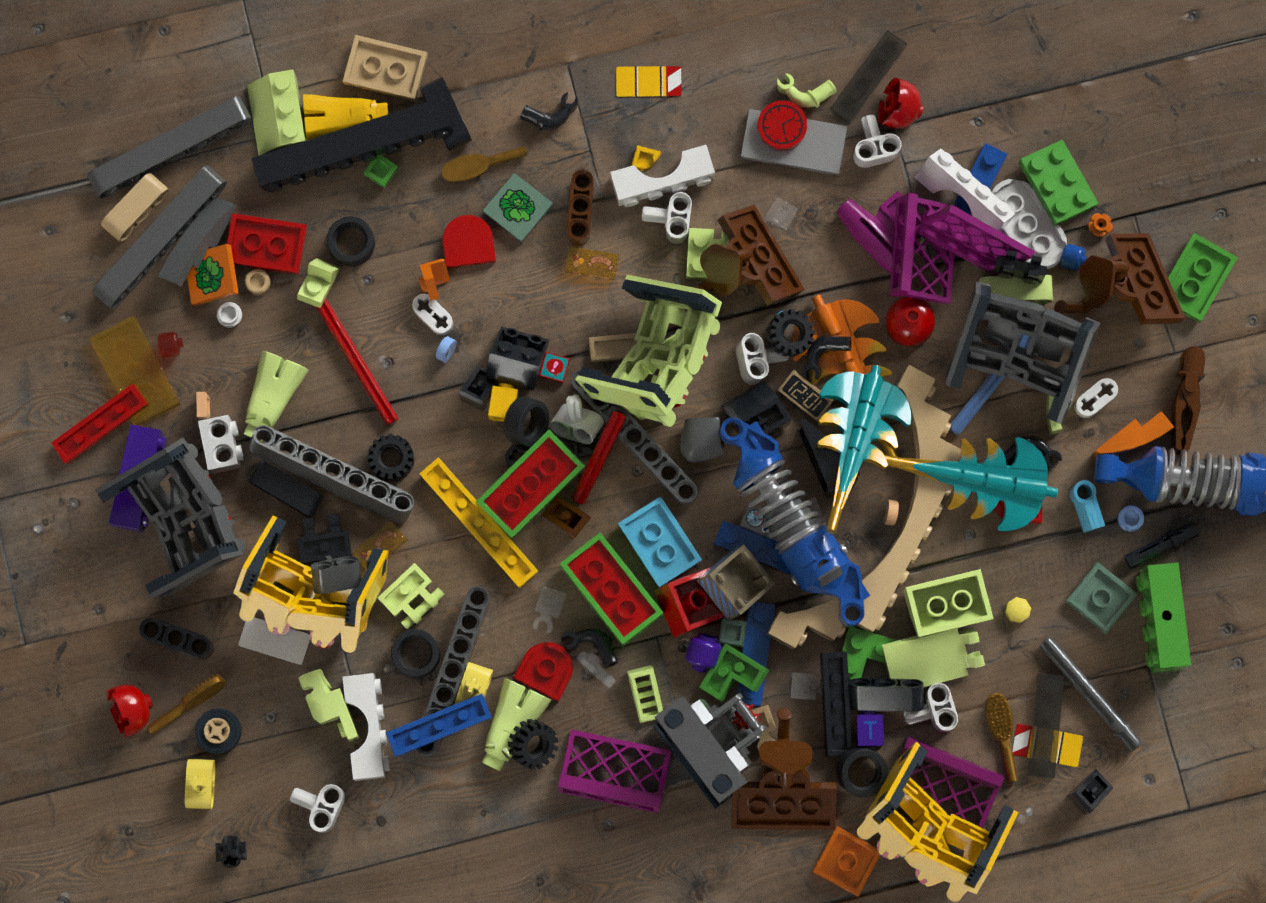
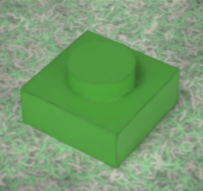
M377 155V159L371 161L364 171V176L385 189L399 167L382 155Z

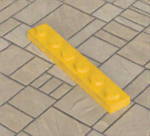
M439 457L419 473L519 589L539 572L492 517L476 502L477 500Z

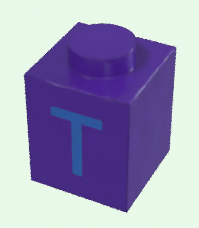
M861 711V715L855 717L856 747H883V714L877 715V711Z

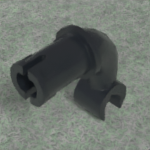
M568 92L563 94L561 108L555 114H550L549 112L545 114L525 105L520 119L539 127L540 131L559 128L566 122L570 113L577 109V96L572 104H566Z
M825 333L823 336L815 339L807 351V365L802 371L804 378L809 379V371L813 369L816 373L815 380L819 379L822 374V370L818 366L820 355L828 353V351H851V337L829 336L828 333Z
M1036 436L1021 437L1031 442L1041 451L1047 467L1054 468L1049 461V456L1054 455L1059 461H1062L1061 454L1058 451L1052 450L1041 438ZM1016 442L1004 452L1006 465L1011 466L1015 460Z
M588 628L577 633L567 631L561 636L562 641L567 639L573 640L572 644L565 646L567 651L576 650L579 643L590 642L594 648H597L605 668L618 664V659L611 644L612 638L598 629Z

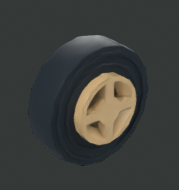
M222 708L204 712L195 726V738L199 746L206 752L214 755L225 754L233 750L241 737V725L238 718L232 712Z

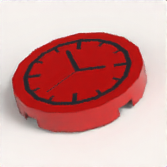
M775 101L768 104L761 111L757 123L758 134L761 140L766 145L772 147V149L778 151L797 147L804 139L807 131V118L803 110L789 101Z

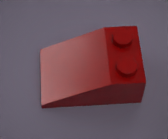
M711 567L654 590L673 638L725 617L697 582V579Z

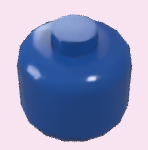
M1067 244L1061 254V266L1072 271L1080 270L1081 265L1088 259L1085 249L1074 244Z

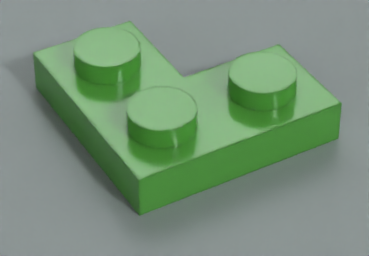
M848 627L842 651L847 652L849 681L862 677L866 659L886 665L881 645L898 640L854 627Z
M725 643L720 652L716 667L709 670L699 688L718 700L724 701L735 680L752 691L757 692L769 670Z

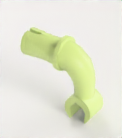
M785 73V80L788 82L786 85L777 79V90L781 94H786L794 104L800 107L818 108L821 102L836 93V88L830 80H827L812 91L808 90L806 93H803L794 87V79L790 74Z

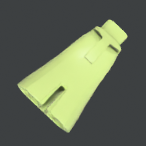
M261 352L256 379L247 409V420H245V423L248 425L244 435L252 438L254 429L261 425L273 428L289 400L309 370L289 360L284 361L282 357L270 352Z
M504 678L495 714L488 732L486 748L484 749L486 754L482 763L501 771L504 762H508L512 757L508 751L512 749L508 747V742L513 741L509 736L510 733L515 735L514 727L521 728L520 722L525 721L527 723V719L538 720L551 702V699Z

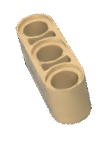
M152 173L146 174L105 216L101 226L119 242H123L167 197L169 189Z

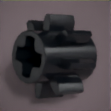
M233 835L223 837L221 843L215 844L216 861H221L228 868L239 866L241 860L247 859L246 842H241L237 836Z

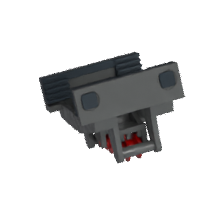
M740 693L720 708H717L716 705L710 707L704 699H699L690 705L686 698L682 696L655 716L658 723L653 727L714 809L730 799L732 793L748 782L742 775L752 765V762L747 757L750 753L747 747L762 736L761 733L767 729L764 724L761 726L758 722V717L761 713L754 714L752 711L754 704L750 706L745 704ZM733 724H737L739 726L738 731Z

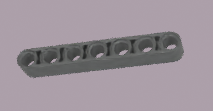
M241 97L231 98L97 167L87 177L98 198L109 197L140 181L146 174H153L246 126L252 121V117Z
M208 165L204 166L97 283L92 294L111 310L118 307L178 241L197 216L217 198L225 188L227 181Z
M581 369L575 371L571 379L572 389L579 395L581 400L592 411L598 413L603 418L605 425H607L613 411L624 414L626 420L617 437L620 442L677 503L682 506L693 504L697 497V487L694 482L626 409L620 405L607 402L603 406H596L585 390L576 385L575 379ZM631 432H637L641 435V440L637 443H631L628 441L627 436ZM649 450L657 452L659 457L656 461L650 462L645 459L644 454ZM665 469H672L676 476L672 480H665L661 473ZM688 487L692 490L693 495L689 499H683L678 492L681 488Z
M261 425L254 429L249 448L256 457L390 521L403 523L408 520L414 506V499L409 493L269 426ZM258 440H265L267 443H261ZM281 451H288L290 454H284ZM304 462H311L313 465H307ZM331 472L334 473L336 476H330L327 473ZM354 483L357 484L359 487H353L350 484ZM374 494H377V495L381 496L382 498H376V497L373 496V495H374ZM396 505H400L405 509H399Z
M481 586L472 587L466 594L424 717L450 707L455 703L466 667L470 662L490 605L489 594ZM475 593H482L485 595V601L481 605H474L471 602L472 596ZM474 617L477 620V625L473 629H465L463 627L465 618ZM458 641L468 643V650L463 654H458L454 650L455 644ZM450 665H457L460 668V673L456 678L446 676V669ZM448 689L451 691L450 700L445 703L438 701L437 695L439 691ZM442 739L434 742V747L431 751H422L421 747L416 750L424 757L434 756L440 748Z

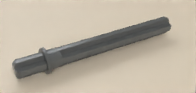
M1049 637L1041 643L1040 648L1115 733L1113 736H1117L1129 751L1136 750L1142 744V741L1129 727L1130 723H1126L1053 638Z

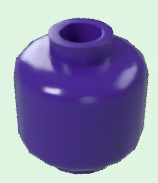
M698 633V636L690 638L685 659L692 664L691 669L705 673L707 669L716 667L722 650L721 644L717 642V637Z

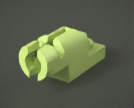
M321 669L299 676L298 679L303 690L313 689L311 694H307L305 697L312 717L321 725L340 718L341 722L337 723L342 738L347 736L350 742L360 738L349 707L345 703L343 691L340 688L330 691L332 687Z

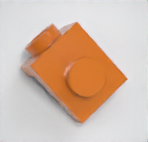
M444 259L420 265L423 277L418 279L422 293L428 292L430 301L440 298L436 285L450 281Z

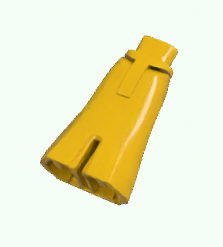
M303 94L306 141L388 115L387 103H376V100Z

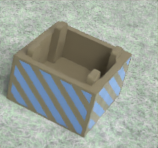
M744 544L730 550L697 579V582L727 620L740 616L775 585Z

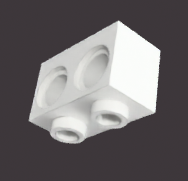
M229 415L198 421L208 471L211 474L241 468L240 461L244 460L241 445H236L235 436H239L236 421H232ZM217 427H226V432L222 437H214L213 433ZM222 451H230L231 457L228 461L220 462L218 460V456Z

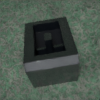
M477 365L461 388L459 397L462 402L484 411L491 397L492 387L496 386L498 381L485 378L486 369Z
M1095 769L1067 797L1086 815L1090 814L1100 804L1113 787Z

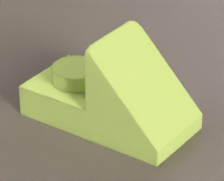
M318 258L308 264V274L297 294V299L321 308L340 271V267Z

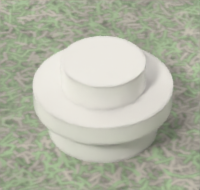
M227 302L218 308L217 319L224 327H235L242 319V311L237 304Z

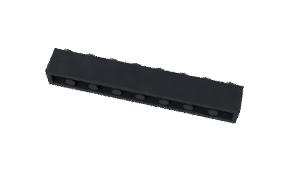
M441 97L251 159L259 186L264 191L276 192L281 190L283 185L290 183L298 185L306 182L308 177H323L330 174V170L339 168L344 170L354 166L353 163L358 161L370 162L377 159V155L387 153V155L400 152L402 147L408 145L417 147L424 144V140L433 137L434 139L445 138L449 135V132L454 131L446 102Z

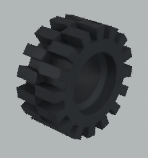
M790 309L789 311L785 310L779 313L770 321V326L767 328V332H769L767 341H771L770 347H774L777 354L782 353L785 357H794L810 347V344L814 341L813 335H815V330L812 329L814 323L813 321L809 322L808 319L810 317L808 315L804 316L802 311L796 312L795 309ZM786 324H794L800 331V337L794 343L787 342L782 336V329Z
M388 434V436H379L380 439L373 441L372 447H369V454H367L371 470L378 478L385 479L388 482L390 480L395 482L400 478L404 479L406 474L411 472L412 465L414 466V452L411 445L400 435ZM390 448L398 450L401 454L399 464L394 467H387L381 461L383 452Z
M527 719V723L525 721L520 722L521 728L515 726L513 729L516 731L515 735L510 733L509 738L513 739V741L508 742V747L512 748L508 750L509 754L513 756L512 758L527 768L535 770V767L541 769L543 768L542 763L545 765L550 763L549 757L554 759L553 750H558V746L554 744L558 743V738L555 737L556 733L551 727L536 719L535 721ZM538 735L539 744L537 748L528 753L527 745L529 741Z

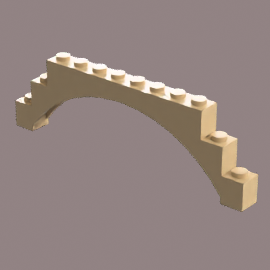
M908 365L903 371L896 387L905 395L911 409V428L914 438L915 459L958 462L961 449L940 438V436L945 437L951 427V424L948 423L951 415L925 402V399L928 401L931 399L936 390V387L932 386L936 379ZM915 474L913 495L902 528L887 554L862 580L863 585L871 596L864 600V618L855 626L871 633L875 629L880 630L886 619L883 616L886 607L891 608L898 595L894 592L898 584L903 585L907 579L909 572L906 571V568L910 562L914 563L921 551L917 547L922 539L926 540L932 530L929 524L933 517L938 518L944 507L941 501L944 495H950L953 485ZM834 598L827 603L807 610L788 614L782 611L777 612L766 635L793 650L797 645H803L808 635L805 632L806 628L829 641H833L836 637H842L847 626L843 625L839 620V600ZM847 608L845 616L848 620L855 621L857 620L858 613L854 608Z

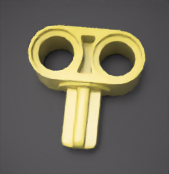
M469 662L454 705L479 694H483L485 698L493 670Z
M188 759L186 767L185 808L212 809L215 787V760Z

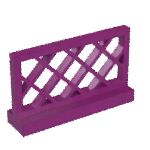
M907 193L897 198L889 295L895 297L903 295L948 305L951 303L954 253L945 248L942 249L941 246L928 239L920 245L915 238V231L919 228L921 218L917 214V205L924 206L926 210L931 209L934 212L950 205L918 198V194ZM929 242L938 253L932 259L929 258L923 249ZM917 252L926 263L919 269L913 262V256ZM939 257L946 264L943 273H940L933 263ZM927 267L930 268L936 277L930 283L927 282L921 273ZM915 276L924 287L920 291L911 290V282ZM937 281L944 288L943 297L938 296L931 287Z
M953 205L937 212L931 209L924 211L917 230V234L994 276H998V274L992 273L997 256L1005 257L1007 250L1017 252L1015 260L1019 261L1029 260L1035 253L1029 247Z
M571 729L558 792L659 814L671 750ZM574 738L585 739L590 748L578 755L573 747ZM604 743L610 744L616 752L603 760L596 749ZM628 749H633L637 751L641 758L628 765L622 753ZM593 751L600 763L588 770L581 758ZM641 751L648 752V754L644 756ZM571 752H572L575 757L570 760ZM654 754L665 756L664 765L655 771L647 761V758ZM618 756L626 768L613 775L606 763ZM578 760L585 772L578 777L567 775L568 766ZM644 762L651 773L638 780L632 768ZM601 766L605 768L610 776L604 782L596 781L591 774ZM627 771L636 782L628 788L622 787L616 779ZM662 771L661 779H660V778L658 777L657 773H659V772ZM654 777L659 784L658 793L646 792L642 783Z
M907 736L900 756L915 742H918L928 751L924 761L930 764L923 766L922 763L921 767L911 774L923 771L928 784L921 788L924 790L930 787L935 802L939 806V803L954 797L959 811L952 814L956 816L961 814L964 820L966 818L963 813L978 807L981 814L978 826L983 828L999 788L1004 781V776ZM934 765L941 767L945 777L931 783L925 769ZM945 769L953 772V774L947 776ZM958 775L965 777L969 787L954 792L949 779ZM969 779L977 782V784L971 786ZM947 781L952 794L937 799L932 786ZM982 785L993 789L989 799L978 802L973 790ZM971 790L976 804L961 809L956 796ZM986 804V807H985L984 811L982 812V809H981L980 806Z

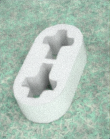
M419 294L414 298L412 306L415 314L437 335H447L453 329L452 317L437 301H430L428 294ZM420 301L424 303L429 301L428 306L432 311L430 314L425 309L419 311ZM436 315L441 320L446 318L447 327L441 326L436 328L438 324L433 317Z
M1103 378L1082 394L1074 406L1077 415L1082 418H1090L1111 402L1118 393L1116 382L1109 378ZM1100 385L1104 387L1109 385L1112 388L1110 390L1111 396L1104 394L1099 398L1097 394L1102 390ZM1093 398L1096 402L1090 407L1092 411L1090 412L1088 409L1083 411L1081 409L1083 406L1081 401L1083 400L1087 403Z

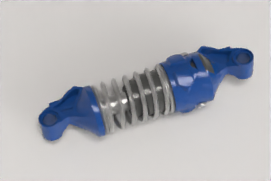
M737 418L726 419L720 428V437L725 443L736 446L741 450V457L733 485L738 491L742 492V497L749 495L757 489L761 494L750 501L748 507H753L763 500L766 501L767 505L756 512L755 517L759 518L764 515L766 521L762 523V528L769 526L771 533L768 538H775L777 541L775 548L780 549L778 554H781L780 557L793 575L791 577L793 583L796 586L799 585L803 592L830 595L839 600L840 622L847 627L857 625L864 618V600L871 596L862 583L859 566L849 560L846 555V547L843 544L839 545L834 535L826 532V523L818 522L816 518L819 513L810 510L812 502H802L801 499L804 497L805 492L800 490L791 494L798 485L796 480L784 483L790 477L791 470H783L777 473L785 462L780 454L778 442L765 434L757 421L748 425ZM728 425L736 426L738 435L735 437L728 436L725 432V427ZM847 608H854L857 611V620L850 621L846 618L845 611Z
M1153 446L1138 461L1129 464L1120 461L1116 455H1096L1094 481L1099 483H1117V481H1122L1130 487L1141 491L1147 501L1162 502L1167 497L1169 502L1174 504L1180 498L1182 504L1186 505L1192 499L1195 506H1199L1204 501L1206 506L1211 508L1217 503L1220 509L1228 506L1230 510H1236L1241 515L1257 516L1259 513H1266V457L1264 454L1247 452L1244 456L1232 455L1230 459H1224L1222 453L1217 458H1214L1208 452L1204 459H1200L1199 452L1195 451L1192 455L1190 468L1187 467V451L1185 449L1180 453L1178 466H1174L1175 451L1173 448L1168 451L1167 455L1164 447ZM1171 486H1178L1175 496L1172 498ZM1183 487H1187L1189 492L1186 500L1184 499Z

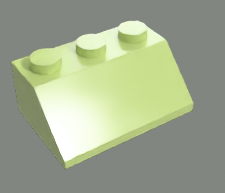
M294 70L269 73L247 85L259 156L306 141L305 125Z
M981 569L909 586L903 590L909 616L918 638L994 619Z

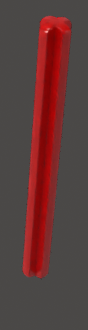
M325 298L321 308L316 307L384 422L388 426L392 425L398 420L396 413L328 300Z

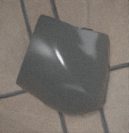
M720 418L685 419L681 434L680 450L687 462L692 464L705 462L724 455V442L719 435Z

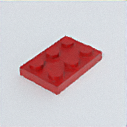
M232 213L227 244L231 245L234 265L299 275L308 228L307 224Z

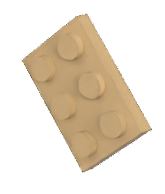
M355 35L343 84L416 101L428 53Z

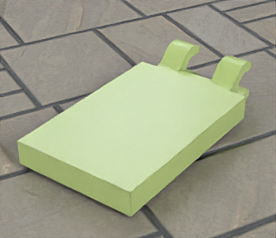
M974 627L959 632L958 628L919 638L916 635L881 645L889 678L921 680L924 683V687L968 676L967 668L985 666L984 658L980 651L967 654L965 644L980 642L978 632L975 631Z

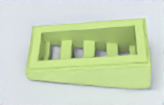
M649 665L627 671L639 723L656 720L655 716L663 711L653 667ZM646 675L649 676L648 680L640 682L635 681V678ZM651 685L652 690L638 693V688ZM654 696L655 700L640 703V699ZM652 706L657 707V710L647 713H643L642 709Z

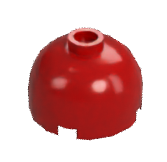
M893 78L883 92L887 94L885 103L880 100L877 118L878 122L885 127L903 129L921 117L923 105H921L920 92L912 83L903 79Z
M906 296L896 300L889 307L885 328L889 337L896 344L916 347L924 344L931 337L935 328V314L932 307L925 300Z
M128 684L119 685L106 691L107 701L113 700L112 708H109L119 732L124 733V738L140 732L148 724L150 719L149 709L153 708L148 694L143 695L139 688Z

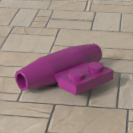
M899 191L893 194L879 206L876 217L852 199L847 200L837 210V215L859 245L880 267L891 274L897 198L902 195ZM917 211V214L922 219L923 216ZM916 230V231H915V238H916L917 240H919V239H921L923 236L917 234V230Z

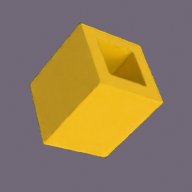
M499 383V387H492L488 413L489 420L504 422L509 406L518 399V389H514L513 385Z

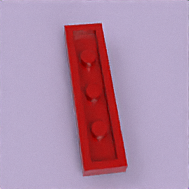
M132 383L51 442L64 463L69 464L149 406L137 386Z

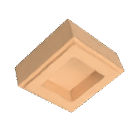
M196 392L197 418L200 421L210 419L209 395L206 392Z

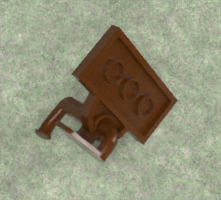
M755 205L724 214L717 220L729 242L724 246L713 244L701 254L700 264L708 278L693 288L703 289L708 293L715 289L720 296L725 297L736 291L741 283L747 285L755 284L767 306L799 295L805 290Z
M1149 233L1109 234L1105 241L1112 257L1108 260L1091 255L1080 267L1079 279L1086 296L1080 302L1066 303L1064 300H1059L1054 306L1055 312L1060 314L1088 313L1094 308H1102L1114 296L1123 302L1132 303L1141 325L1181 323L1185 319Z
M781 708L777 711V741H768L760 745V762L768 767L761 773L759 781L747 782L732 793L731 829L835 830L837 783L810 782L809 774L804 767L812 763V748L805 742L789 741V725L792 712L787 708Z

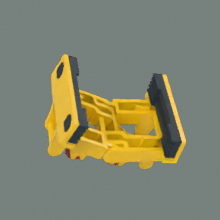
M272 516L243 565L233 592L242 600L239 612L240 618L244 621H251L257 610L260 609L264 613L266 626L270 632L276 635H284L290 630V627L300 630H311V642L318 648L323 649L331 647L337 635L341 633L342 649L348 653L354 652L357 648L360 634L367 628L371 608L386 581L389 551L373 548L367 560V570L363 578H361L358 587L327 594H318L314 592L311 568L276 551L287 521ZM274 581L293 590V595L273 585ZM332 602L347 603V605H333Z
M915 742L896 760L874 802L869 807L865 820L859 825L857 834L862 839H869L874 834L879 833L881 835L877 843L879 854L887 859L905 856L904 859L911 867L916 868L915 875L919 882L927 887L934 886L943 881L950 883L947 897L953 902H958L967 891L977 895L990 873L1019 812L1004 805L990 831L954 814H951V816L947 815L910 778L911 774L921 766L928 753L918 742ZM899 805L915 821L913 825L917 830L896 811ZM948 844L964 850L963 858L952 853Z

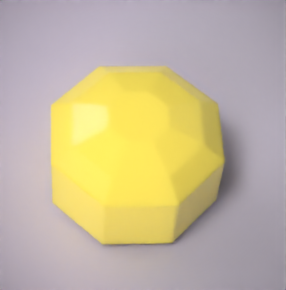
M1016 597L1007 603L1005 614L1011 622L1021 623L1029 618L1031 607L1026 599Z

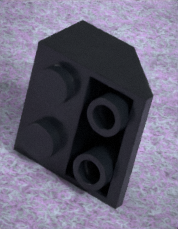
M501 326L489 355L485 378L534 391L550 340L539 335H531L514 328Z
M765 381L721 405L728 419L737 418L748 425L757 421L763 432L769 436L789 426L792 420L778 396ZM732 425L738 435L737 427Z

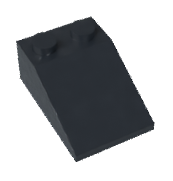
M806 419L800 420L797 430L827 499L834 496L840 453L827 448H818V441L826 436ZM858 472L857 477H856V479H855V481H854V484H853L852 488L855 487V485H856V483H857V481H858V476L860 475V472Z

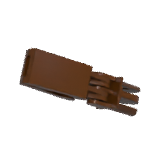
M1191 346L1181 354L1179 369L1176 377L1182 378L1171 411V423L1174 426L1171 430V448L1174 449L1177 455H1180L1184 449L1187 452L1189 451L1201 408L1200 384L1198 381L1205 377V374H1203L1205 353L1198 346ZM1186 407L1188 425L1183 435L1181 415L1182 410Z

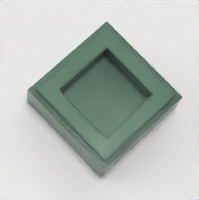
M722 618L718 642L721 645L726 643L730 646L743 648L747 622Z

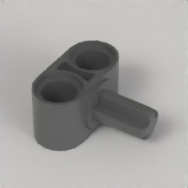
M325 556L324 561L311 565L315 593L327 594L352 589L353 587H358L361 582L358 557L345 556L332 559L331 556Z

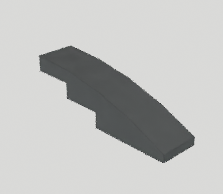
M215 198L184 232L167 258L158 277L182 287L191 267L199 268L208 248L211 249L217 246L236 205Z

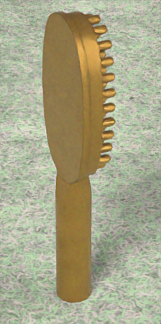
M525 146L488 157L483 154L460 156L444 164L442 176L449 182L469 180L484 173L489 166L527 156V150Z
M220 674L212 675L213 679L208 677L209 681L204 679L205 683L200 682L201 686L197 684V688L193 687V690H189L190 693L186 692L187 696L183 695L181 704L175 706L148 725L147 728L152 735L181 716L186 710L194 709L209 700L225 687L226 680Z
M993 693L986 700L987 722L993 737L1000 741L1008 783L1018 781L1010 743V738L1013 735L1012 712L1006 697L1000 693Z

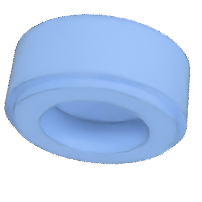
M449 336L445 337L438 346L436 359L446 363L451 358L457 341Z
M1126 506L1118 514V524L1125 531H1136L1144 523V514L1137 506Z

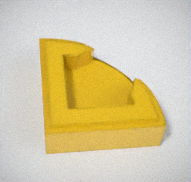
M637 145L631 166L635 165L639 171L647 170L659 160L661 151Z

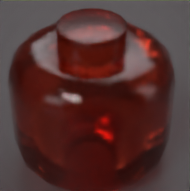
M175 331L161 333L157 337L158 348L162 358L180 355L181 348L184 347L182 337L179 338Z

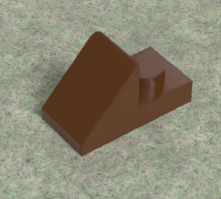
M558 495L542 513L546 520L562 529L571 539H575L591 519L588 514Z

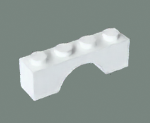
M707 145L682 151L681 162L677 169L670 175L662 178L648 177L641 173L635 165L610 172V179L618 205H625V207L637 205L639 200L649 198V200L659 199L663 197V193L673 191V193L683 192L691 185L705 186L711 183V180L715 177Z
M941 148L927 159L915 176L933 194L941 190L956 192L968 203L973 217L1000 232L1005 229L1015 215L1005 202L999 200L991 193L987 186L982 185L972 176L970 171L959 165L949 153Z
M374 673L344 676L345 703L359 708L368 721V735L364 744L350 754L353 780L385 778L386 771H390L389 757L384 756L383 746L387 745L386 730H381L380 720L385 719L383 704L378 705V694H382L381 680L376 679Z

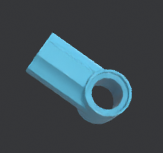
M1087 480L1074 484L1069 490V498L1074 503L1083 533L1105 526L1096 498L1094 484ZM1079 486L1087 489L1088 497L1086 499H1081L1078 496L1077 489Z

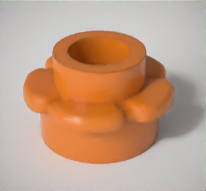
M1096 213L1091 216L1088 229L1093 235L1104 237L1112 231L1111 218L1107 214L1100 215ZM1098 223H1102L1103 226L1099 227Z

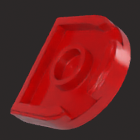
M462 215L453 219L447 225L443 234L447 269L496 262L492 231L483 219L474 215Z
M553 642L539 643L526 652L513 680L559 702L573 673L572 659L567 650L559 644Z

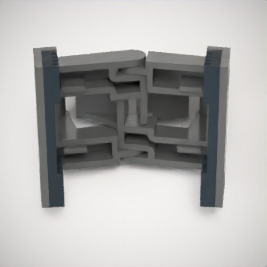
M976 281L945 371V385L960 389L967 368L1002 377L1004 374L1010 379L1054 397L1047 419L1061 424L1071 407L1101 323L1086 317L1083 323H1080L1049 308L1046 310L1037 303L991 293V285ZM981 320H989L984 338L991 340L1000 347L982 343L979 331H977ZM1023 335L1029 336L1026 349L1020 346ZM1064 347L1071 348L1068 361H1065L1057 368L1037 360L1038 356L1059 362Z
M183 437L95 490L104 503L128 489L150 522L155 521V528L171 573L162 575L145 585L151 599L176 593L244 555L243 553L247 550L246 543L241 538L235 539L232 529L234 520L230 518L225 505H221V493L208 476L209 472L203 470L195 459L198 456L197 448L193 444H188ZM169 473L172 476L168 479L171 488V499L159 484ZM188 510H190L192 513V515H190L189 517L186 512ZM190 522L194 523V528H191ZM193 530L204 550H208L203 553H195L188 532Z

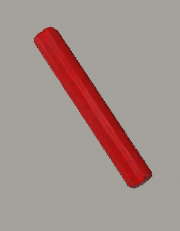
M618 411L612 412L573 493L572 499L576 503L582 505L586 503L626 420V416Z

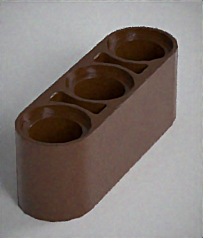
M584 169L578 170L572 175L567 233L569 241L577 246L587 243L591 230L594 179L592 174ZM580 179H586L589 181V185L585 188H579L576 182ZM578 203H584L587 205V209L584 212H577L574 210V206ZM576 227H581L586 232L583 236L576 237L572 234V231Z

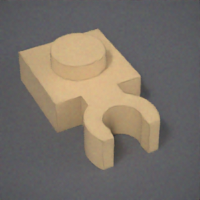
M769 705L752 709L754 714L761 713L758 717V722L761 726L764 724L767 728L761 733L762 736L759 738L758 750L765 741H777L770 734L771 731L776 730V726Z

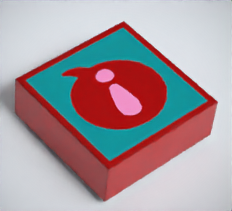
M546 352L539 377L564 384L570 358Z

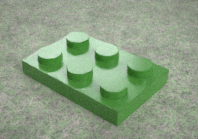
M1063 140L1019 160L1018 163L1054 226L1091 210L1099 204Z
M1195 233L1189 239L1168 279L1184 315L1200 323L1238 257Z

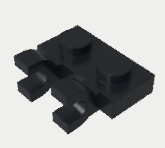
M1007 250L1005 257L997 256L992 273L998 274L999 277L1004 279L1020 278L1028 284L1043 282L1047 266L1041 265L1042 257L1032 255L1029 263L1015 260L1017 256L1015 251Z
M328 515L330 533L316 535L315 520L313 518L302 519L305 537L298 538L302 564L324 561L325 556H331L332 559L352 556L349 531H341L340 515Z

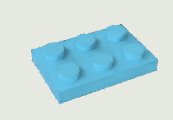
M661 496L618 523V526L658 588L702 562L701 557Z

